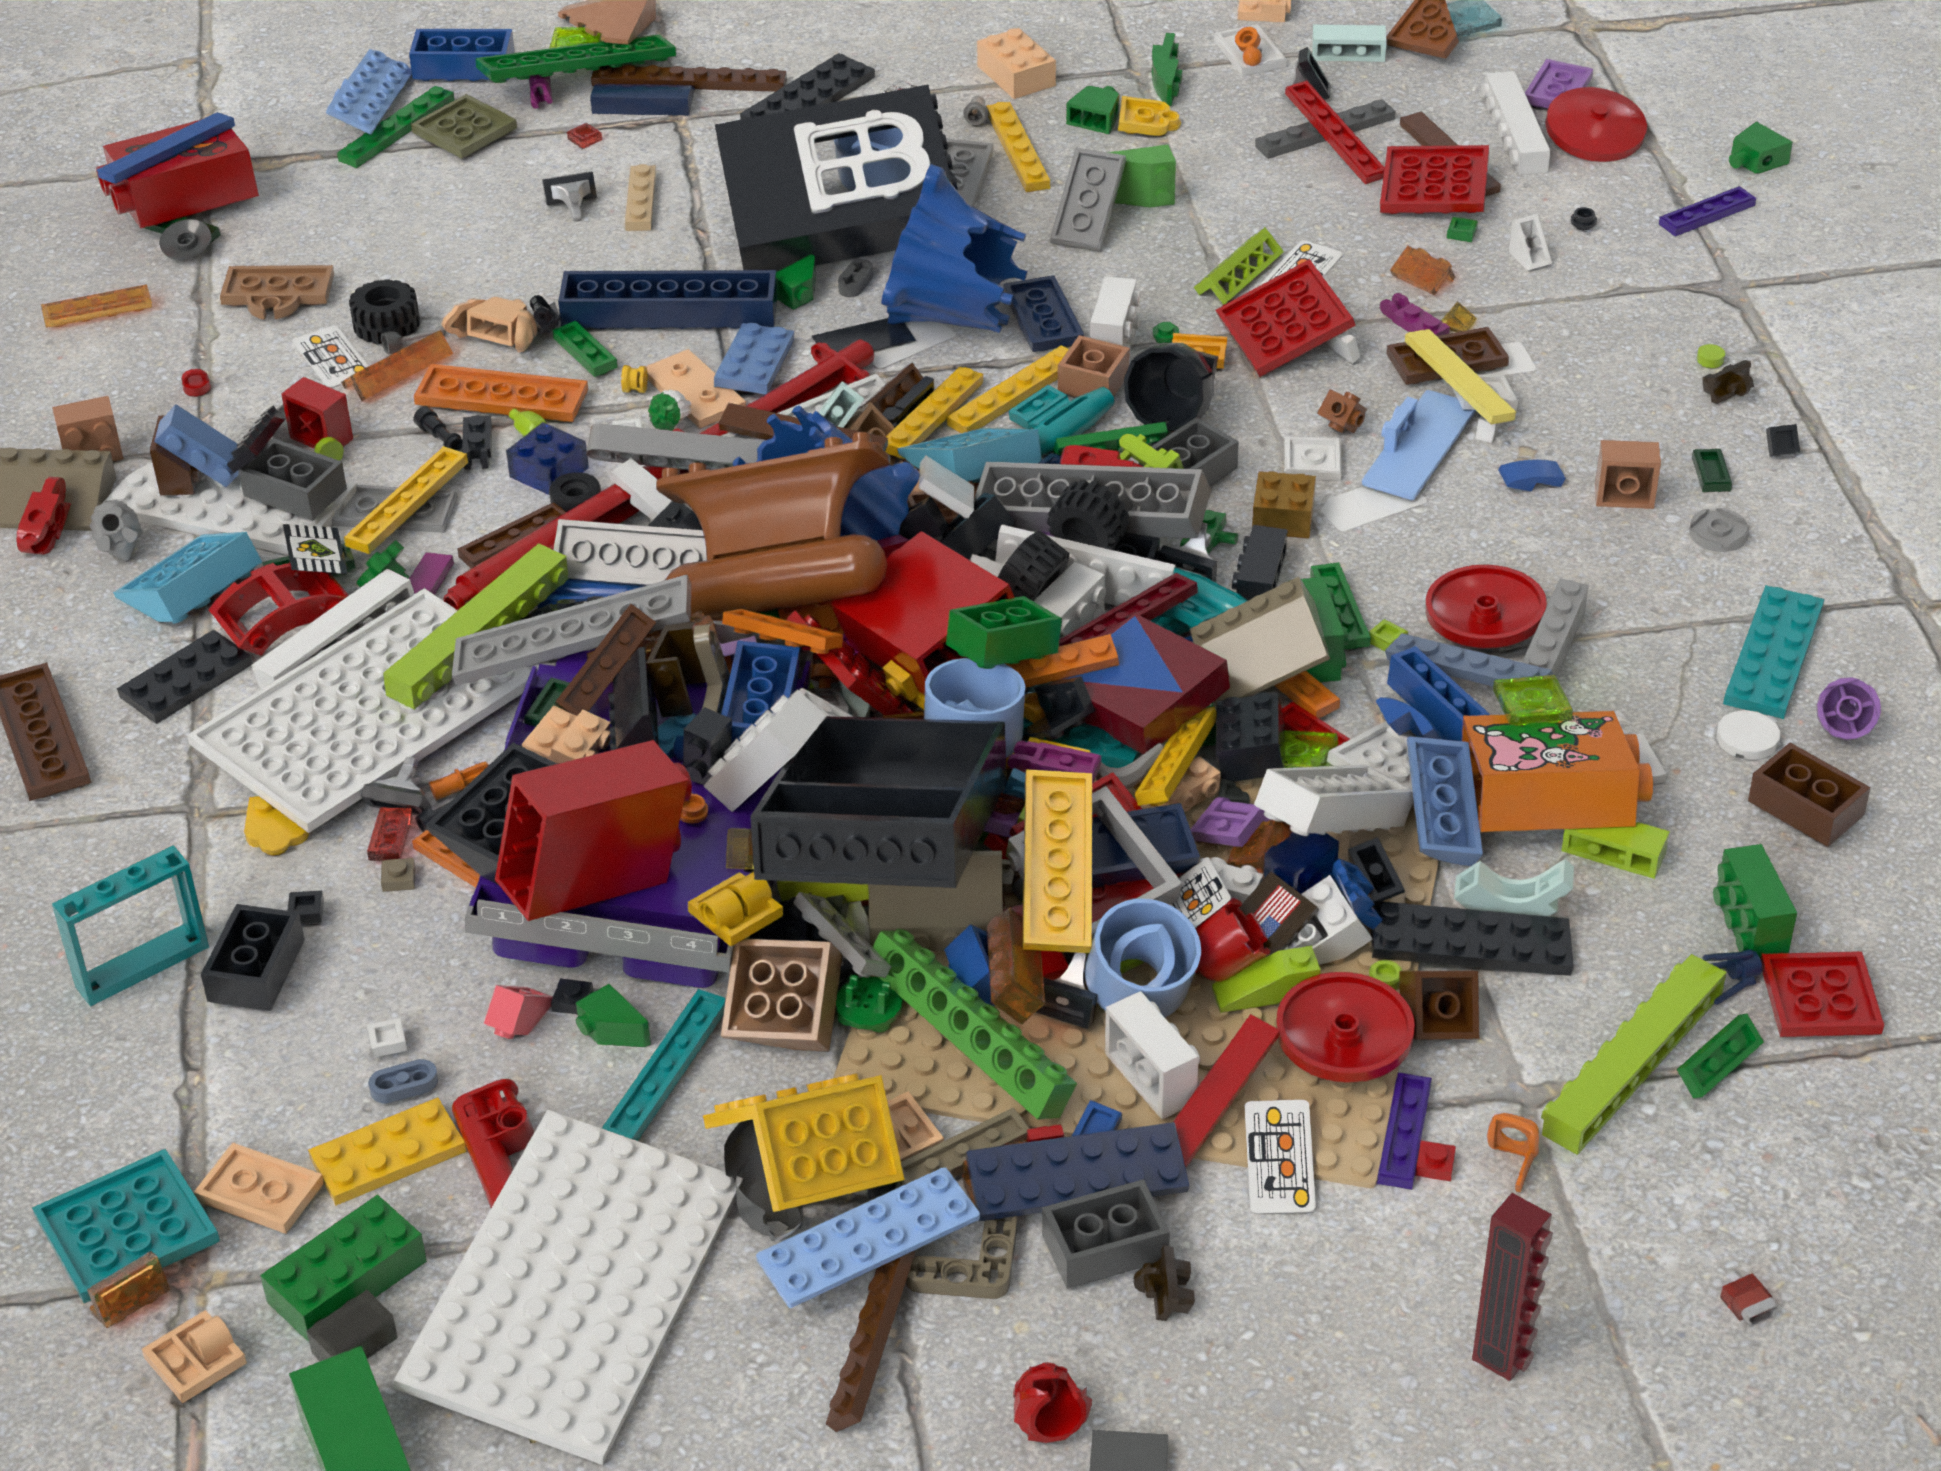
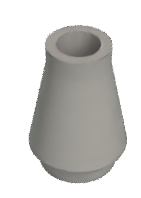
M973 97L971 102L964 108L963 115L968 123L980 125L987 120L988 111L983 97Z

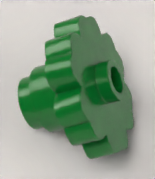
M395 540L381 554L377 551L366 562L369 568L360 576L356 584L361 588L386 569L409 579L410 576L405 573L406 569L396 561L404 547Z

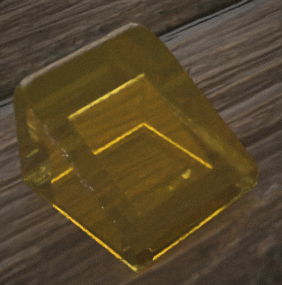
M1457 301L1440 321L1450 326V331L1461 332L1469 330L1477 318Z
M729 828L727 830L726 868L754 869L753 856L748 855L747 838L750 829Z

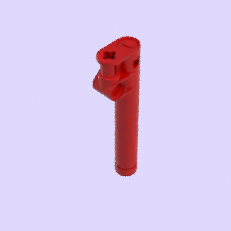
M511 1079L496 1080L458 1097L452 1105L453 1115L490 1208H492L513 1171L509 1155L524 1150L534 1134L524 1105L517 1099L519 1093L518 1086ZM500 1091H503L505 1097H501Z

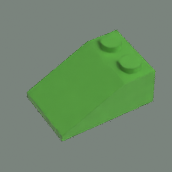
M1168 144L1107 152L1126 156L1125 167L1114 203L1148 208L1175 204L1176 160Z

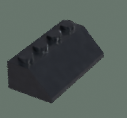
M640 647L635 651L613 679V692L608 693L611 708L609 716L612 726L610 727L611 750L654 740L659 746L656 696L646 665L645 647Z

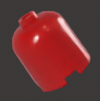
M1232 898L1195 928L1201 944V956L1195 974L1200 973L1211 981L1222 982L1270 953V949L1267 947L1264 949L1263 943L1268 941L1264 930L1252 913L1245 915L1238 908L1242 904L1240 900Z

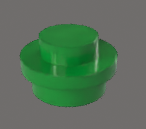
M1161 322L1154 326L1152 335L1156 343H1172L1173 333H1179V328L1171 322Z

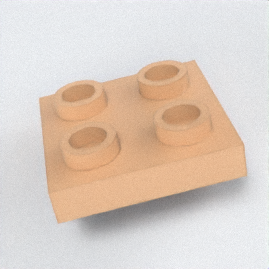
M909 1091L887 1101L901 1162L944 1141V1137Z
M206 1310L142 1348L145 1360L182 1404L247 1364L245 1354L234 1343L232 1335L223 1320L217 1315L212 1317Z

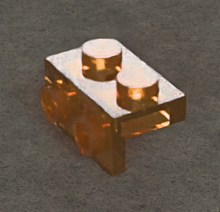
M1408 245L1390 269L1392 276L1434 296L1446 279L1453 282L1456 278L1451 269L1452 265L1443 258L1435 259L1424 249L1417 248L1416 250Z

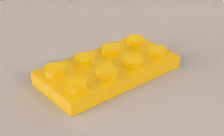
M437 1097L313 1147L308 1152L316 1171L323 1175L324 1185L336 1206L465 1153L466 1146Z

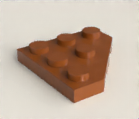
M1414 0L1386 36V43L1389 46L1445 59L1459 43L1446 0Z

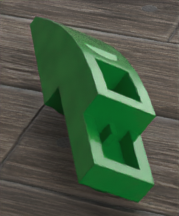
M1166 33L1163 45H1153L1151 75L1153 87L1162 102L1167 103L1169 106H1172L1174 97L1179 95V84L1182 83L1183 70L1178 69L1179 59H1176L1179 56V43H1175V33Z

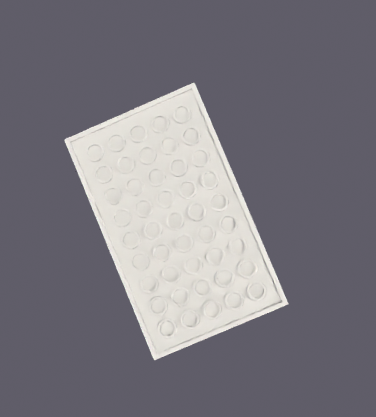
M424 588L187 735L188 741L192 747L306 832L310 833L362 799L361 793L364 784L376 783L378 780L397 776L406 757H413L420 761L521 695L532 667L515 669L503 675H493L473 683H464L457 686L452 678L415 710L387 697L383 672L458 611Z
M547 1110L394 1378V1389L603 1465L736 1200V1186L740 1188L743 1178L736 1176V1182H734V1178L726 1176V1172Z

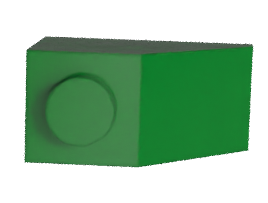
M812 254L776 272L777 300L792 310L814 299L816 267L815 256Z
M610 984L576 1002L577 1027L583 1035H589L598 1045L647 1047L651 1045L648 1020Z

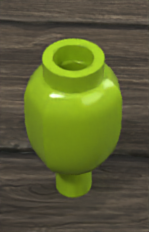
M512 409L509 412V418L514 421L515 429L525 439L532 443H543L548 440L550 430L546 421L541 416L532 411L520 412L517 409Z

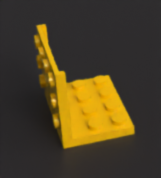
M855 1073L806 1084L807 1092L797 1093L796 1087L776 1091V1099L767 1101L765 1094L714 1105L715 1113L703 1115L705 1129L753 1119L773 1212L905 1180L882 1075L859 1080L858 1074Z

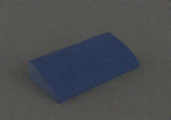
M595 84L590 95L592 114L689 116L695 85Z
M1181 803L1127 812L1175 874L1186 873L1198 864L1200 855ZM1092 817V888L1102 887L1105 884L1108 886L1119 882L1146 879L1099 817Z

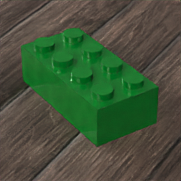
M377 1194L266 1270L260 1277L267 1303L311 1344L427 1262L422 1234Z

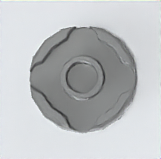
M1717 508L1716 512H1709V509H1704L1696 513L1691 519L1689 530L1690 537L1702 548L1716 552H1728L1744 546L1748 539L1749 527L1746 526L1747 522L1744 517L1725 508Z

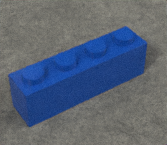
M1416 646L1391 655L1387 684L1411 707L1418 710L1438 727L1447 740L1462 741L1463 716L1491 715Z

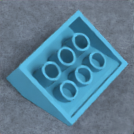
M980 428L898 448V454L918 469H920V462L926 455L967 482L972 480V483L980 482L986 462L1039 463L1042 460L1038 429Z
M247 532L202 534L113 592L117 599L158 622H172V624H176L185 620L188 617L187 612L193 608L198 609L207 605L211 601V596L216 593H223L238 578L243 579L250 576V572L254 571L253 568L261 564L262 560Z

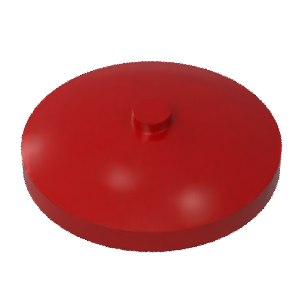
M1581 87L1561 93L1550 103L1545 120L1547 133L1558 147L1578 158L1596 162L1616 161L1631 156L1642 146L1647 131L1646 118L1633 101L1617 92L1597 87Z
M1489 564L1465 566L1440 576L1428 589L1425 603L1427 620L1437 633L1452 642L1475 648L1505 647L1528 639L1535 634L1547 608L1546 595L1542 587L1533 578L1509 567Z
M1330 972L1307 978L1296 984L1285 994L1277 1011L1276 1028L1280 1030L1278 1043L1285 1055L1302 1070L1330 1081L1362 1082L1388 1074L1406 1059L1414 1039V1017L1406 1000L1388 984L1359 973Z

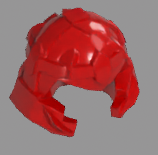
M1043 1362L1034 1367L1030 1366L1014 1386V1422L1027 1434L1029 1441L1050 1443L1066 1440L1087 1421L1092 1406V1398L1087 1395V1387L1084 1390L1077 1388V1385L1067 1372L1068 1369L1063 1366H1058L1051 1362Z

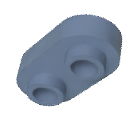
M418 1059L376 1071L369 1078L370 1095L379 1103H391L424 1094L436 1087L438 1075L435 1064L425 1059Z

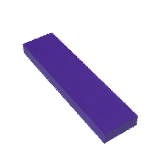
M1738 186L1660 216L1659 225L1676 237L1751 208L1756 204V197Z
M1397 1073L1377 1184L1412 1190L1432 1078Z

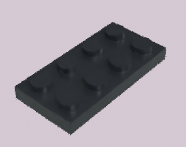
M212 630L118 687V694L122 700L157 724L253 664L252 657L219 632Z

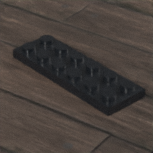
M838 53L740 113V120L836 102L875 78V69Z
M1384 901L1372 906L1382 919L1375 929L1371 928V937L1373 938L1371 940L1372 958L1571 976L1573 971L1569 918Z

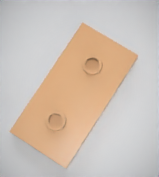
M689 349L646 366L648 381L661 393L664 390H676L684 395L687 401L691 402V413L687 417L699 429L719 421L728 403L746 406V401L733 389L714 387L715 373Z

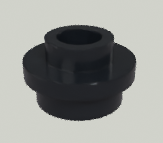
M1580 207L1572 214L1571 224L1579 230H1589L1597 224V217L1594 210Z

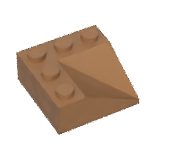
M743 939L736 943L733 947L721 1037L792 1050L829 1052L843 954L831 942Z

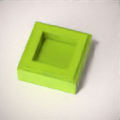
M1383 619L1369 631L1371 637L1370 644L1385 651L1402 633L1408 635V631Z

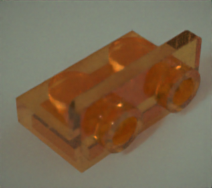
M1271 819L1268 822H1262L1243 847L1233 846L1227 864L1238 868L1245 865L1252 866L1255 869L1261 868L1265 877L1270 872L1277 875L1287 846L1290 844L1288 829L1283 826L1282 822Z
M152 1251L87 1289L93 1303L90 1306V1311L106 1328L123 1321L130 1314L147 1304L153 1303L158 1297L171 1290L159 1258Z

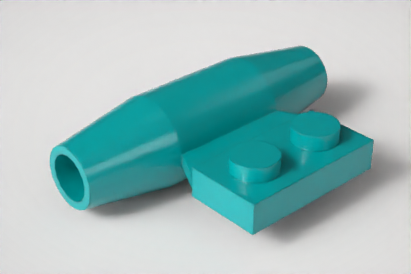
M1047 385L1010 409L1009 419L1026 429H1038L1041 456L1053 451L1056 438L1081 435L1094 426L1114 405L1115 400L1107 388L1100 387L1069 401L1065 393Z
M1175 568L1174 573L1197 582L1198 593L1186 599L1183 603H1179L1164 612V615L1168 618L1184 622L1191 629L1201 622L1212 619L1248 600L1202 575Z

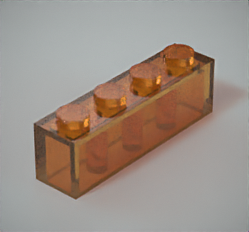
M1009 907L1003 914L993 917L987 926L991 1003L1022 1025L1045 1004L1042 960L1040 950L1022 949L1023 917Z

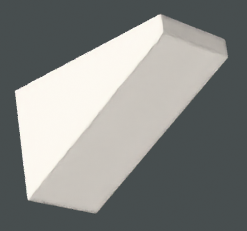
M1484 417L1479 418L1475 439L1492 443L1501 423L1491 425Z

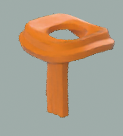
M1508 1113L1496 1114L1492 1117L1488 1126L1487 1142L1492 1149L1525 1157L1515 1184L1516 1192H1521L1532 1162L1539 1154V1129L1535 1122L1524 1117ZM1515 1128L1524 1133L1527 1140H1513L1507 1137L1502 1132V1129Z

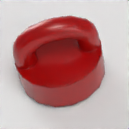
M191 369L182 374L181 380L185 394L198 397L210 390V380L206 371Z

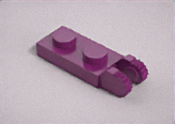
M1402 293L1394 294L1391 298L1392 301L1385 299L1380 302V311L1390 318L1393 323L1408 332L1430 329L1436 336L1450 333V326L1415 304H1410L1407 296L1402 295Z
M1021 740L1015 744L1014 754H1011L1007 762L1010 769L1016 768L1026 773V769L1092 773L1093 783L1101 767V756L1043 742L1039 744Z

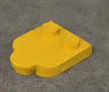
M1122 96L1118 131H1124L1128 134L1138 133L1162 136L1167 131H1174L1180 128L1181 120L1179 119V114L1170 110V106L1167 103L1158 100Z
M260 796L249 797L244 828L245 838L249 845L260 847L266 854L275 856L284 853L289 846L299 845L308 839V832Z

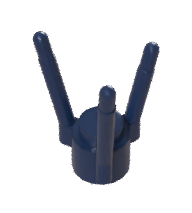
M1751 949L1742 952L1705 954L1702 957L1704 961H1721L1710 964L1720 969L1726 968L1728 975L1732 979L1740 981L1714 1000L1715 1005H1719L1745 987L1755 985L1756 980L1754 977L1759 976L1762 972L1760 957Z

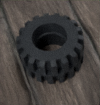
M390 279L376 280L363 284V287H358L355 293H352L350 296L349 305L354 332L357 333L360 339H364L366 342L380 344L382 343L381 334L389 331L398 332L402 337L415 333L418 330L417 327L420 326L417 296L414 288L410 287L407 283Z
M1080 480L1079 483L1075 481L1066 487L1050 509L1047 524L1050 526L1048 530L1050 535L1057 538L1113 550L1129 526V521L1127 520L1129 513L1124 510L1126 507L1124 502L1118 499L1119 496L1115 492L1109 491V487L1105 485L1100 486L1095 481H1091V483H1088L1087 480Z
M1037 531L1027 537L1013 552L998 574V578L1010 585L1015 598L1025 596L1034 601L1064 572L1070 553L1045 533Z

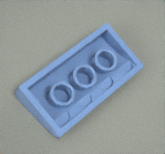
M1409 736L1407 738V748L1419 850L1421 853L1434 859L1472 866L1483 855L1469 742Z

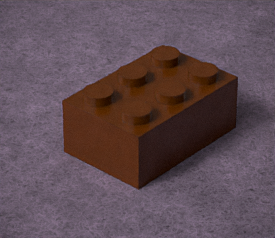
M1790 742L1753 773L1748 802L1829 847L1865 815L1871 787Z

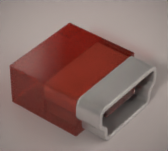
M1753 1273L1722 1286L1720 1295L1722 1301L1739 1321L1744 1319L1750 1327L1772 1318L1778 1310L1779 1306L1773 1300L1772 1295Z

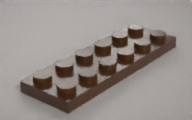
M48 663L0 675V719L29 801L91 783L89 772Z

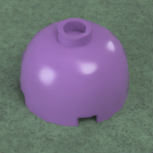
M1854 677L1840 678L1829 683L1820 693L1816 704L1817 718L1822 728L1831 736L1842 740L1858 739L1868 734L1877 724L1881 714L1880 699L1875 689L1860 681V679Z

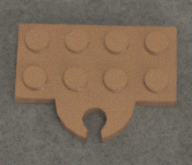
M333 265L229 266L220 294L221 305H247L248 311L252 316L265 320V310L268 308H273L275 319H280L291 315L298 309L300 304H327L335 274Z

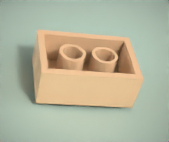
M1020 28L1009 29L1007 32L990 35L977 41V66L1013 99L1056 86V60Z

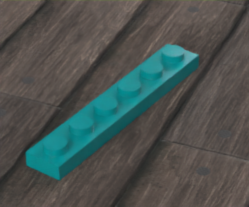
M700 989L696 991L601 1129L636 1141L640 1139L723 1017L725 997Z

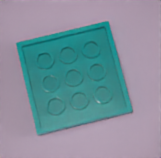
M166 1148L32 1207L37 1222L84 1304L220 1242L218 1231Z

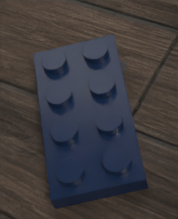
M1054 275L1003 284V292L1014 295L1010 307L1032 352L1047 351L1048 349L1058 348L1061 345L1071 347L1079 335L1084 336V332Z

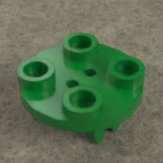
M851 975L850 981L844 984L837 993L835 1009L838 1014V1020L842 1025L881 1033L887 1031L890 1028V1023L894 1022L900 1015L903 1000L891 989L890 982L882 981L879 977L859 978L856 975Z

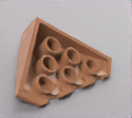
M587 0L565 6L558 12V17L566 19V16H569V23L576 27L586 25L585 32L593 36H597V33L602 34L601 40L606 43L629 45L656 19V0Z

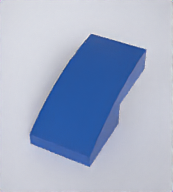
M1551 460L1516 461L1501 465L1498 469L1507 487L1531 492L1536 483L1561 487L1566 479L1558 463Z

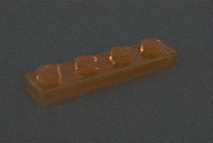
M147 284L41 304L46 328L53 326L61 327L65 324L79 321L87 322L94 318L112 317L120 313L142 311L152 307Z

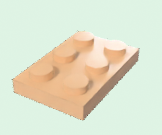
M232 1142L193 1193L199 1203L287 1234L323 1186L324 1179L321 1173Z

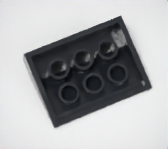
M512 743L425 825L426 829L482 877L499 885L495 881L512 776L557 763L518 744Z

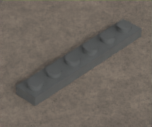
M1381 99L1339 112L1337 115L1353 132L1394 120L1396 111ZM1310 122L1255 138V147L1269 159L1326 140Z

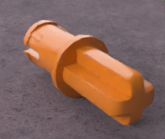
M484 761L461 771L457 768L454 770V773L429 782L435 800L437 801L463 790L489 764Z

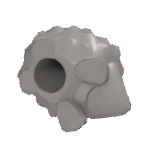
M117 499L105 501L96 506L94 513L91 515L92 522L89 526L92 530V537L96 541L95 544L99 550L109 552L121 560L129 561L137 539L143 534L141 524L134 510L123 501Z

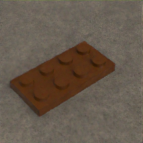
M1489 327L1437 336L1474 372L1506 367L1509 364L1508 354ZM1406 342L1387 345L1386 354L1406 385L1443 379Z

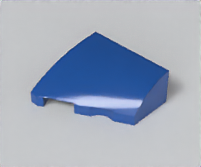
M1339 858L1332 868L1333 879L1358 919L1366 926L1375 929L1382 919L1372 907L1374 903L1368 896L1374 887L1357 865Z

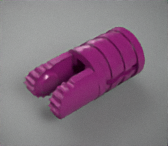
M530 75L531 106L537 109L540 107L539 102L545 101L548 104H552L550 76Z

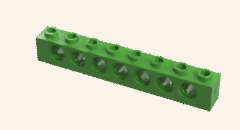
M904 929L880 931L873 948L891 968L885 978H879L882 981L890 982L892 990L1037 1120L1060 1118L1077 1085L1067 1075V1070L1063 1066L1052 1062L1044 1055L1045 1052L1040 1046L1031 1043L1022 1035L1021 1029L1003 1019L997 1008L986 1004L978 997V992L974 988L962 983L952 969L943 966L937 961L932 951L921 947L914 940V936Z

